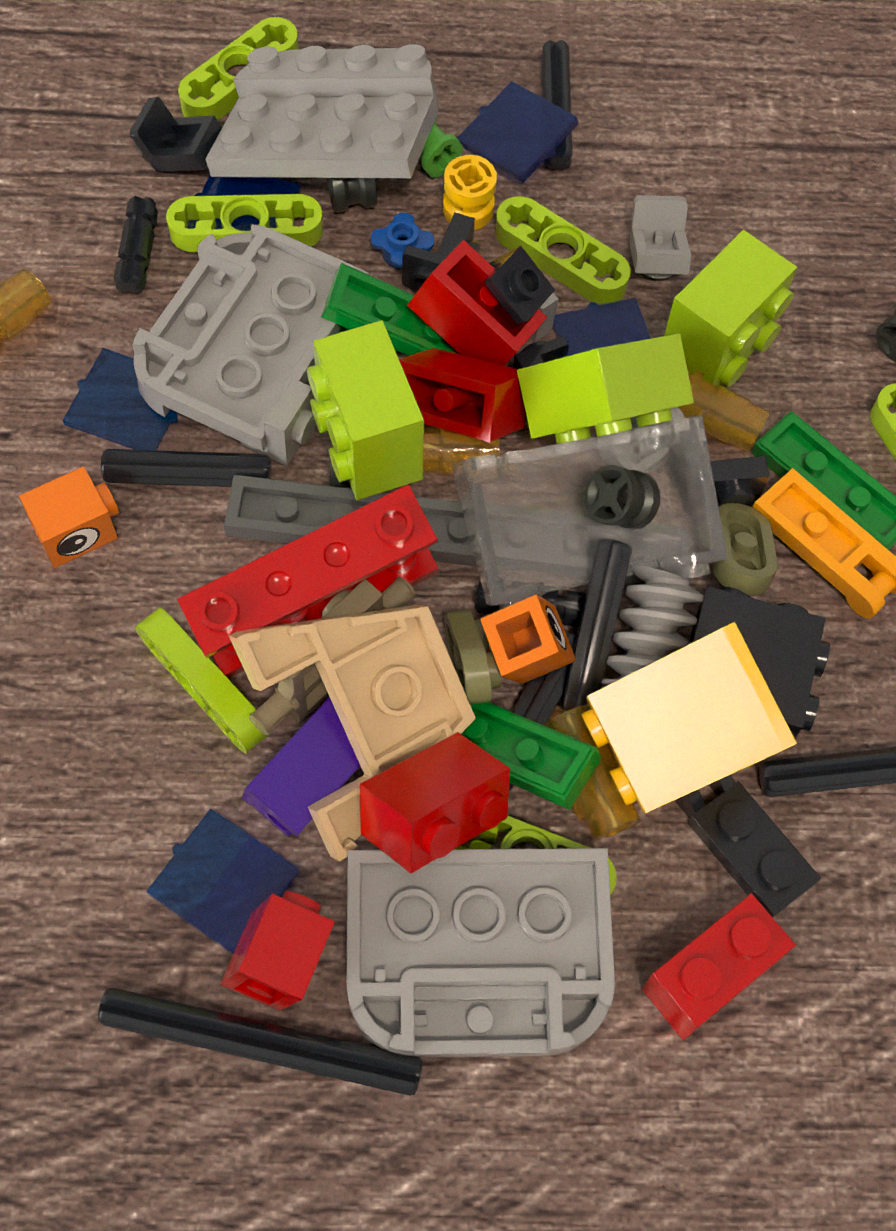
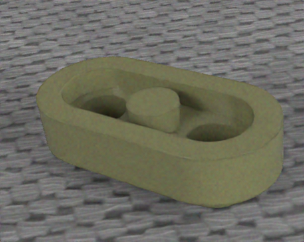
M737 503L721 505L718 507L708 531L714 575L723 587L736 588L749 596L763 594L768 590L778 569L771 524L761 512L750 506Z
M470 609L445 612L444 625L448 653L467 696V701H469L470 705L491 702L492 689L501 687V674L492 651L489 652V643L481 620H474Z

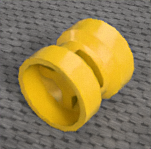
M463 155L455 158L447 165L444 174L443 214L449 223L454 212L475 218L474 230L483 228L492 219L497 172L487 159L478 155Z

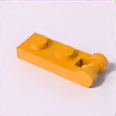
M793 468L755 501L752 508L761 512L769 520L772 532L846 596L849 606L861 617L867 619L874 617L885 606L884 598L889 593H896V556ZM861 564L872 571L873 577L870 580H867L856 570Z

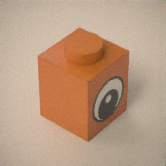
M84 466L19 495L29 521L54 568L118 539L111 517L120 514L116 502L105 482L94 486Z
M537 594L480 619L500 674L504 678L523 684L576 661L556 606Z

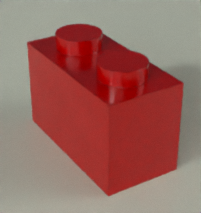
M463 240L429 275L407 306L459 354L504 366L547 319V316L538 309L527 322L520 325L516 324L485 284V280L495 268Z
M437 348L399 359L423 416L424 424L486 442H492L524 428L526 411L517 373L518 369Z
M457 732L360 783L361 835L412 874L434 860L446 856L453 849L482 832L496 827L501 821L508 818L510 768Z
M285 891L281 898L272 893L251 912L220 985L277 1011H281L303 1000L335 921L319 915L322 908L321 905L304 895Z
M751 893L656 970L641 990L684 1041L777 964L796 944Z

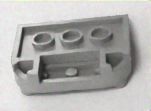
M409 44L400 48H373L369 45H359L350 49H324L321 46H309L302 50L277 52V49L274 47L257 48L248 55L249 64L239 71L233 79L239 98L206 157L211 177L411 178L439 111L432 67L426 57L425 48L418 44Z
M252 224L251 233L231 234L217 240L210 234L198 245V263L151 330L148 332L139 328L132 346L134 350V368L140 396L154 411L165 417L170 409L257 450L263 451L266 446L264 421L292 378L304 384L308 381L307 368L315 365L313 340L337 334L342 326L321 317L336 270L343 263L368 275L369 272L275 230Z
M608 848L456 849L412 874L381 850H348L347 994L352 1016L368 1042L380 1049L418 1058L552 1056L563 1054L580 1046L601 1025L612 1005L615 990Z

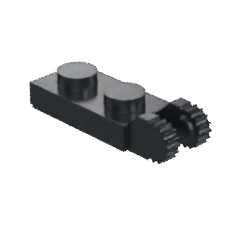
M731 774L708 784L718 797L705 805L699 790L676 799L677 805L690 819L688 825L747 896L752 893L773 918L821 879L739 781L734 782Z

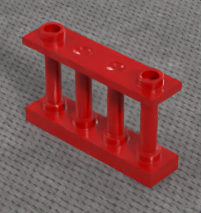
M408 484L177 598V601L204 656L208 658L213 655L219 669L229 679L245 671L229 635L242 630L322 619L324 608L335 595L343 590L351 592L364 579L381 593L397 577H402L411 586H414L439 573V568L428 547L438 543V539Z

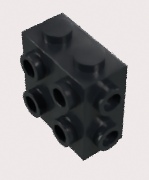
M707 586L703 594V601L700 602L696 611L695 618L698 620L696 625L692 627L689 641L693 643L735 622L794 739H796L801 730L809 732L813 726L819 705V696L810 694L813 677L822 676L830 651V642L821 640L826 618L809 614L805 608L796 604L780 603L776 605L751 598L736 588L722 587L717 589Z

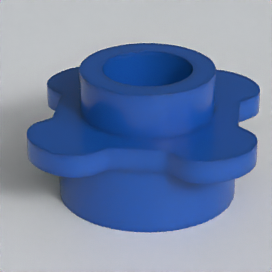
M398 213L393 217V222L384 229H375L372 232L371 245L375 249H381L382 257L387 264L402 269V256L406 247L413 246L430 251L434 246V236L429 231L421 230L414 223V217L411 214Z

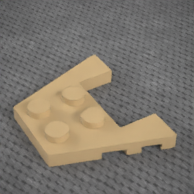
M418 604L242 630L229 635L251 686L256 690L262 691L313 663L316 665L364 773L360 778L308 806L329 855L339 862L348 857V850H354L358 846L354 842L361 835L360 783L457 732L461 734L476 718L428 606Z

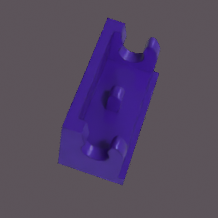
M330 697L248 784L242 796L245 802L253 806L288 837L292 833L297 837L313 819L308 806L340 789L360 767Z

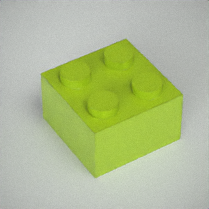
M744 229L674 298L664 336L680 333L690 385L707 399L722 384L730 387L739 379L749 363L747 358L756 349L763 353L770 347L782 327L777 323V320L788 308L794 297V293L789 288L797 266Z
M383 320L313 340L315 365L307 368L308 380L314 395V399H310V405L319 432H329L333 447L329 448V455L338 481L349 480L357 501L423 480L424 419Z
M680 333L597 348L517 370L531 439L555 434L557 445L591 438L589 426L595 425L597 437L631 430L630 417L636 416L638 427L673 420L671 408L694 403Z

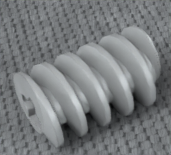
M633 566L632 573L646 582V584L627 586L625 595L640 607L622 609L619 618L632 627L633 631L614 634L613 642L627 651V654L608 656L607 665L619 673L621 677L602 680V684L608 686L669 655L671 650H678L691 644L689 640L676 632L677 627L696 625L698 620L683 609L684 603L703 601L704 595L689 586L690 581L662 570Z

